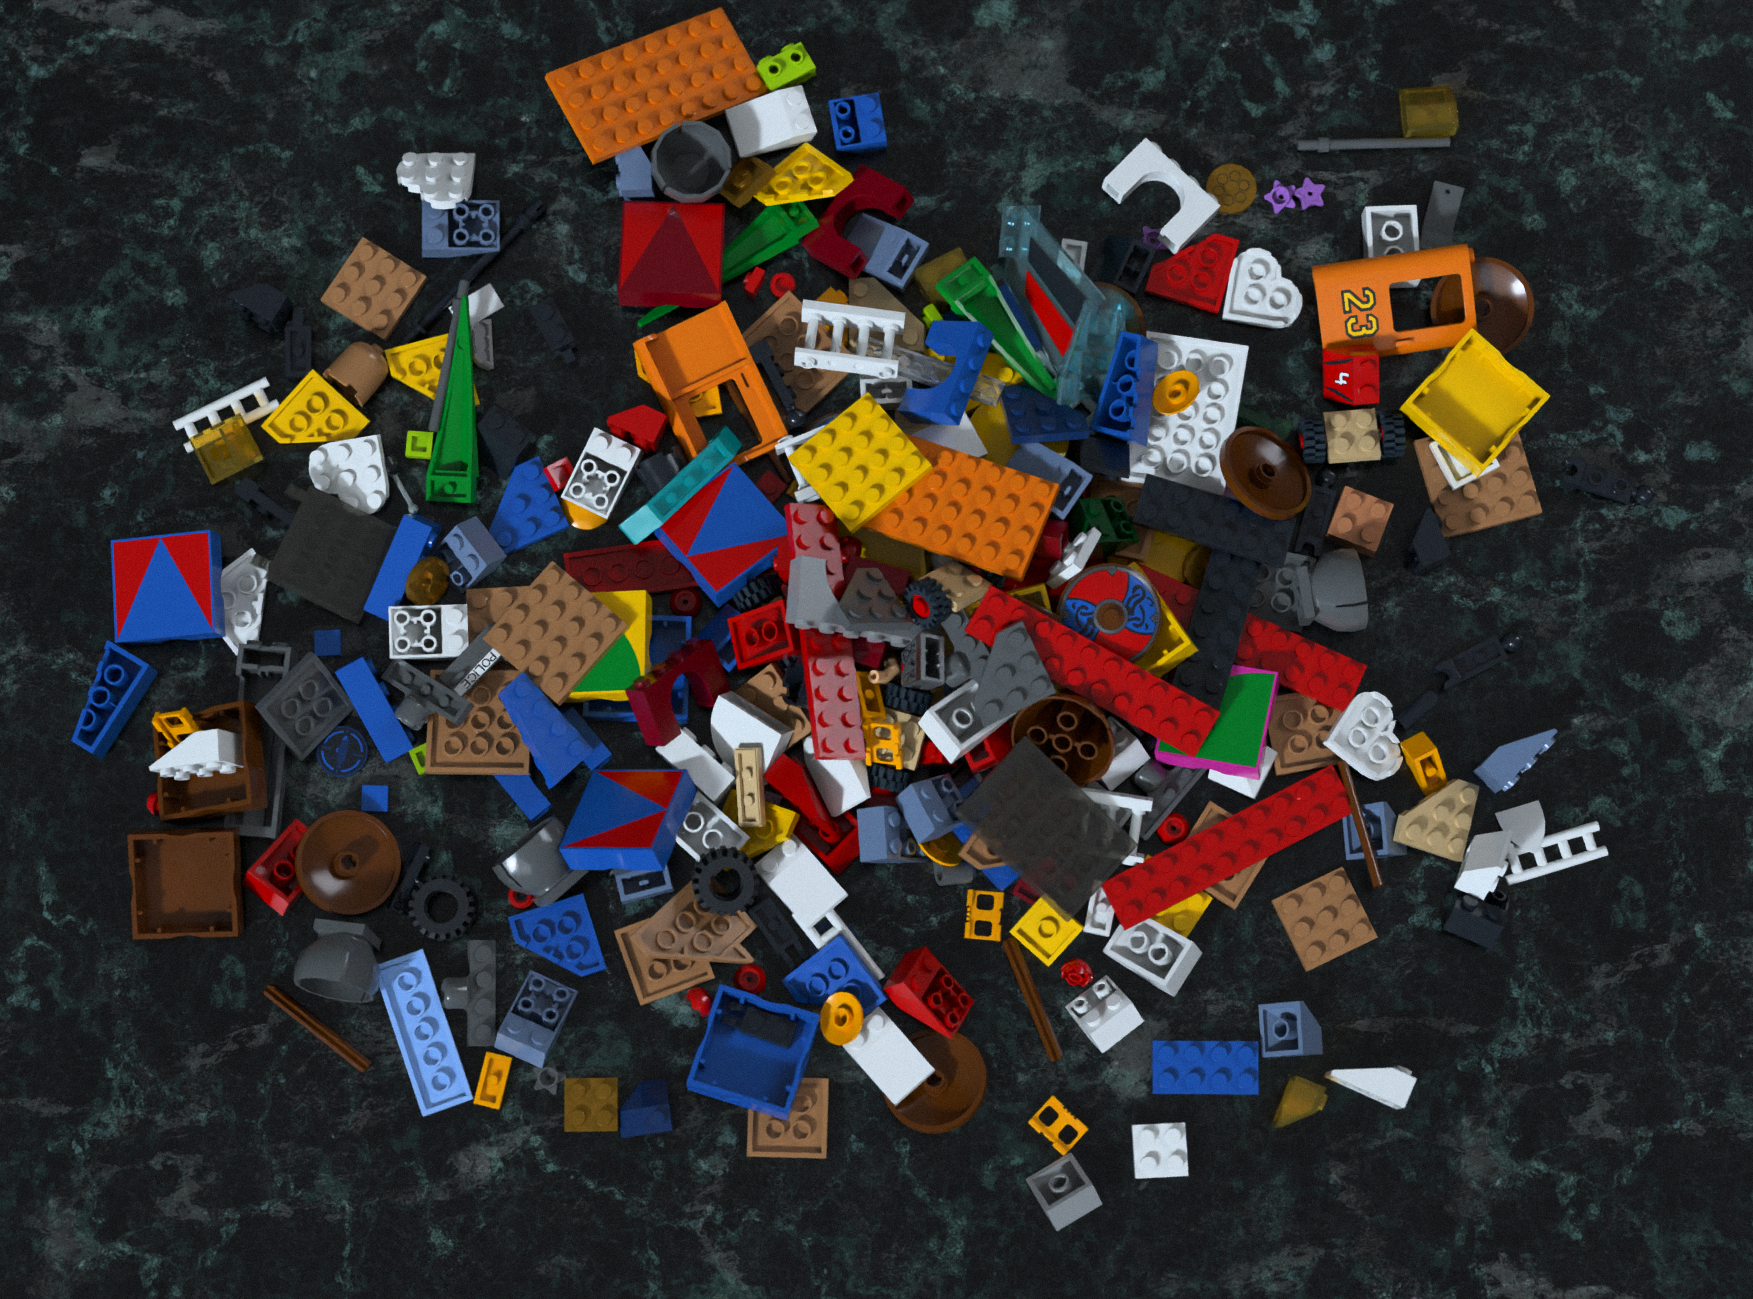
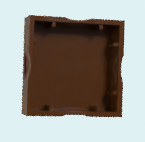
M241 700L212 706L200 712L190 713L193 716L192 720L203 731L221 729L241 735L244 767L236 768V772L230 774L216 771L210 777H198L197 774L190 775L189 780H174V777H161L160 773H158L157 792L160 822L180 825L268 807L261 719L259 711L255 708V703ZM179 717L166 718L171 725L183 724ZM152 724L154 753L157 761L172 749L167 744L168 740L163 735V732H158ZM180 734L179 737L183 741L191 734Z
M239 827L134 830L128 834L129 872L133 884L131 900L133 939H166L183 935L235 937L244 932Z

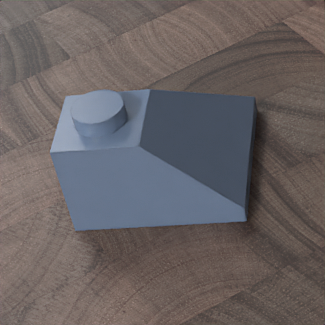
M1377 802L1360 805L1376 858L1407 855L1406 845L1393 841L1398 818L1388 803ZM1350 814L1342 818L1346 860L1365 859L1353 816Z
M1303 1001L1258 1005L1262 1058L1323 1054L1321 1027Z

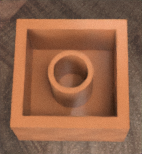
M1345 486L1338 499L1324 539L1346 548H1354L1357 552L1372 557L1377 551L1394 504Z

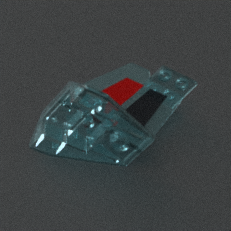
M1003 205L998 256L1006 257L1004 281L1040 341L1044 353L1057 374L1055 401L1059 405L1078 404V399H1099L1121 331L1126 332L1123 299L1106 298L1041 224V205Z

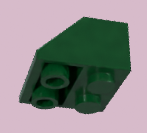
M1121 497L1078 499L1065 518L1074 540L1081 532L1086 533L1093 527L1102 533L1088 559L1106 558L1139 541Z

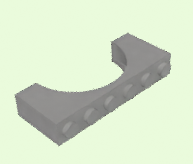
M801 555L790 561L785 622L795 624V628L810 629L813 627L818 628L819 632L825 634L840 632L846 638H858L861 636L866 637L867 641L873 643L888 641L894 647H906L920 632L941 636V623L931 629H922L920 625L916 626L913 624L910 630L846 631L834 613L839 602L834 597L827 580L826 560Z

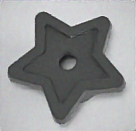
M551 1060L544 1068H533L537 1077L534 1090L546 1088L555 1095L557 1083L564 1080L566 1075L556 1070L554 1060ZM547 1075L551 1076L550 1080L546 1079Z

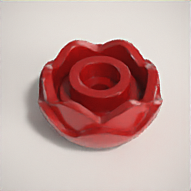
M844 536L839 539L843 564L849 562L851 555L858 557L861 555L863 545L858 538Z
M693 588L677 589L671 595L670 609L676 616L695 617L700 611L702 598ZM687 600L688 604H683V601Z
M1170 813L1157 828L1159 838L1162 842L1172 845L1184 841L1189 835V824L1186 818L1179 813ZM1172 826H1174V827L1176 828L1175 831H1172V830H1171V827H1172Z
M1071 959L1065 962L1060 969L1062 970L1061 978H1065L1070 985L1079 984L1085 987L1093 978L1089 964L1081 959Z
M756 964L742 965L734 974V986L738 990L757 995L765 988L766 974ZM751 977L752 982H748L747 979Z
M693 987L687 990L688 993L685 998L691 1000L693 1009L701 1011L702 1017L709 1015L714 1002L711 995L702 987Z

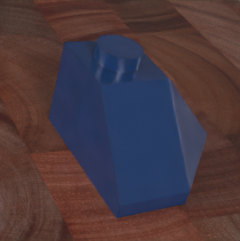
M667 1078L639 1083L618 1111L621 1138L674 1131Z

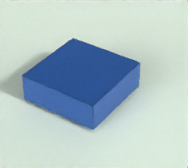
M340 629L314 631V651L317 657L342 656Z
M362 785L361 811L388 813L389 786Z

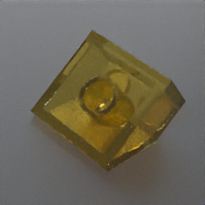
M1450 86L1399 89L1404 138L1455 135L1459 128L1457 103Z
M960 247L914 269V279L928 305L933 303L941 316L952 310L950 309L951 305L937 291L935 286L937 282L967 262Z
M240 413L188 438L212 485L263 460L259 448Z
M1297 1075L1290 1077L1271 1127H1283L1319 1111V1109L1322 1110L1328 1096L1324 1094L1326 1088Z

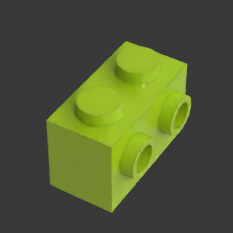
M801 42L796 45L794 43L788 44L781 50V53L774 57L769 55L763 58L759 65H757V71L767 86L769 93L797 86L816 75V67Z

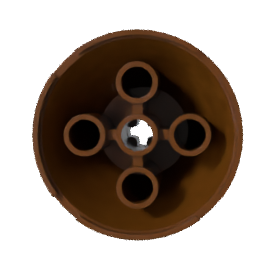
M1070 689L1053 693L1021 709L1012 726L1011 740L1015 755H1019L1022 762L1026 765L1025 769L1033 777L1053 787L1077 789L1085 787L1086 784L1095 780L1098 781L1110 768L1115 755L1114 735L1102 707Z

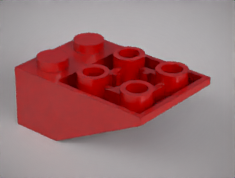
M926 946L905 953L882 989L898 1008L949 1039L954 1037L974 1004L973 999Z

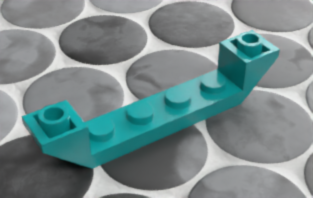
M726 425L707 442L708 445L653 497L643 506L635 509L618 525L634 545H637L663 525L734 458L742 443Z

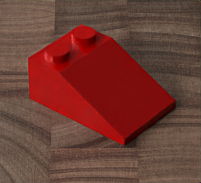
M782 599L727 619L738 670L802 654L799 629L795 628V624L785 622L787 599Z
M782 753L763 775V778L785 801L834 839L837 836L825 802L809 770L805 768V765L797 757L793 756L790 759Z
M792 805L788 808V810L800 815L793 833L837 876L860 854L858 820L848 811L837 817H832L828 810L837 834L833 839Z
M297 818L247 871L242 883L282 916L286 914L304 893L295 872V854L298 843L308 827Z

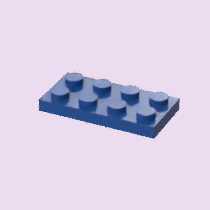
M1152 1041V1094L1259 1095L1258 1041Z

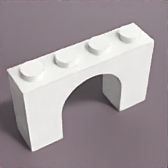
M1145 138L1105 177L1101 188L1121 204L1144 182L1161 181L1171 186L1180 199V211L1161 229L1157 239L1171 252L1176 254L1217 214L1221 205L1218 204V200L1214 195L1206 193L1199 186L1198 181L1194 177L1187 176L1175 160L1165 156L1159 145Z

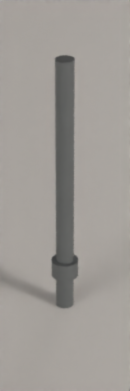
M1318 137L1317 140L1297 141V150H1317L1318 152H1329V150L1450 147V137L1329 139V137Z
M460 280L456 299H453L451 307L453 315L428 430L438 432L452 366L461 300L463 295L468 294L470 282Z

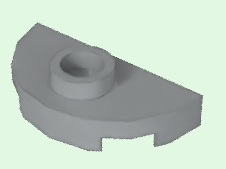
M491 319L478 321L470 329L472 359L480 368L492 370L494 369Z

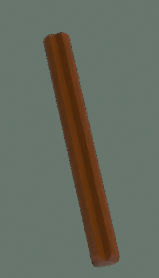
M1015 937L1005 939L1002 942L1048 1057L1050 1061L1061 1059L1063 1052Z
M270 983L265 988L263 993L266 997L360 1072L368 1070L372 1062L283 990L273 983Z

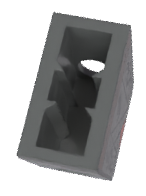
M920 632L902 651L901 671L898 674L902 687L927 691L944 684V637Z

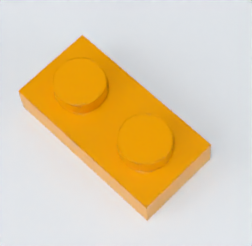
M486 1052L474 1104L500 1110L513 1058Z

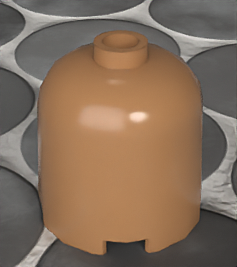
M359 341L348 346L323 372V376L329 384L334 382L341 388L339 393L355 406L359 404L363 407L386 379L389 367L386 359L383 357L385 352L375 343L371 346L368 343Z

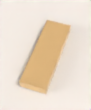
M761 747L734 748L739 827L766 826Z

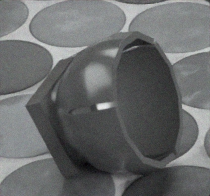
M681 121L680 131V125L677 122L663 131L651 151V174L665 195L681 203H703L721 192L733 171L731 149L720 131L704 122Z
M1354 548L1337 549L1324 553L1309 569H1307V566L1296 567L1291 575L1299 627L1309 626L1312 621H1317L1335 631L1354 632L1367 628L1368 603L1357 604L1367 601L1365 579L1357 550Z
M554 814L544 819L516 841L520 849L513 844L492 865L494 872L504 884L513 891L534 896L532 900L538 907L550 906L589 870H571L559 850L567 829Z
M315 918L313 929L318 933V937L305 947L299 956L294 972L295 985L307 992L329 999L356 1003L373 1001L379 989L380 969L372 950L379 951L381 940L365 924Z

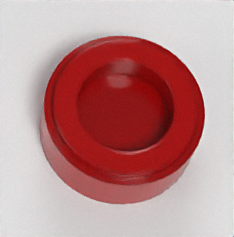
M785 272L774 275L770 282L771 292L779 299L788 291L794 294L796 290L795 279L792 275Z

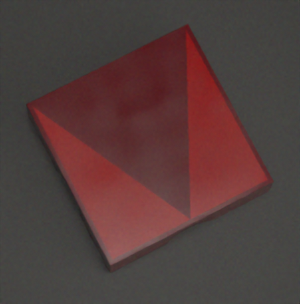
M623 201L618 274L619 306L657 307L677 305L685 308H713L720 304L723 295V253L725 251L726 232L725 203Z

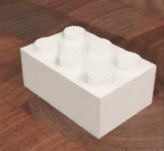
M1417 205L1365 207L1361 215L1364 258L1419 250ZM1421 279L1392 283L1389 288L1417 287Z
M684 727L681 730L682 734L666 746H657L656 751L673 769H687L697 790L717 807L731 789L736 786L735 771L724 761L720 765L715 760L717 758L716 754L705 744L700 747L696 743L698 741L696 736Z

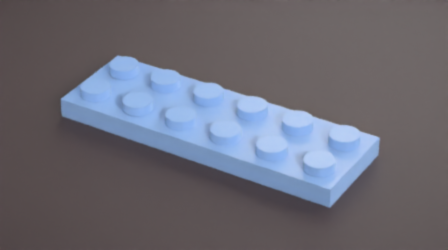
M424 949L378 964L380 969L379 987L422 1116L425 1117L473 1100L474 1097Z

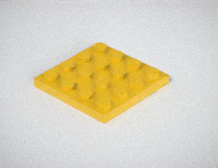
M868 392L787 457L851 534H854L933 469L930 462Z

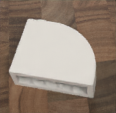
M733 691L719 695L712 711L711 734L715 749L722 761L727 763L734 771V748L761 747L764 775L780 755L785 752L794 731ZM763 778L764 786L767 785V784H769V783Z

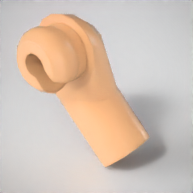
M890 658L888 661H885L883 664L885 670L870 671L868 674L869 681L876 684H887L901 670L897 660Z

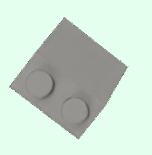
M1071 1152L1026 1178L1028 1185L1056 1231L1102 1205L1093 1184Z

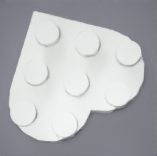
M409 152L403 155V161L399 163L396 169L399 185L407 186L410 192L420 193L421 200L431 203L432 208L452 209L456 207L457 202L463 199L469 200L476 165L475 153L434 152L415 154Z
M1250 248L1240 253L1234 259L1231 266L1222 320L1267 328L1289 327L1300 314L1303 306L1302 295L1299 293L1298 288L1292 284L1291 280L1281 277L1280 264L1278 265L1277 260L1269 251L1261 248Z
M380 434L327 443L311 452L309 474L315 488L326 493L338 494L346 512L356 515H370L379 511L384 505L386 498L389 497V481Z
M1374 691L1355 695L1323 741L1325 746L1354 769L1375 781L1393 775L1400 768L1403 756L1400 757V748L1398 746L1400 741L1392 732L1396 723L1395 720L1393 721L1391 710L1393 706L1384 695Z

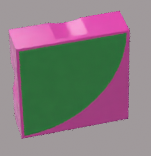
M1233 665L1219 710L1221 713L1217 718L1214 729L1210 730L1196 756L1193 758L1157 738L1154 752L1156 761L1158 763L1192 769H1211L1226 775L1260 780L1267 748V730L1273 718L1280 685L1279 673ZM1177 666L1172 669L1170 684L1173 682Z

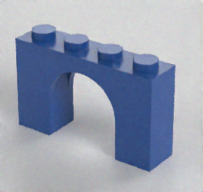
M933 320L925 344L939 356H956L955 366L948 378L934 388H906L897 411L911 423L959 426L994 334L981 322Z
M573 706L570 709L565 707L559 711L593 748L594 751L583 760L592 772L594 769H600L614 758L612 753ZM531 754V767H532V763H533V760H534L532 754ZM531 774L493 775L532 823L553 807L534 784Z

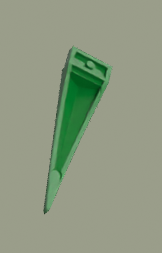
M803 201L767 206L725 248L723 253V283L798 244V239L819 227L816 218ZM657 306L638 320L637 324L639 327H642L680 306Z
M975 256L936 283L935 288L951 305L950 309L963 321L981 322L994 334L990 347L1038 392L1071 407L1025 336L992 275Z
M463 295L461 300L450 377L439 430L426 475V501L476 503V478L479 477L468 295Z

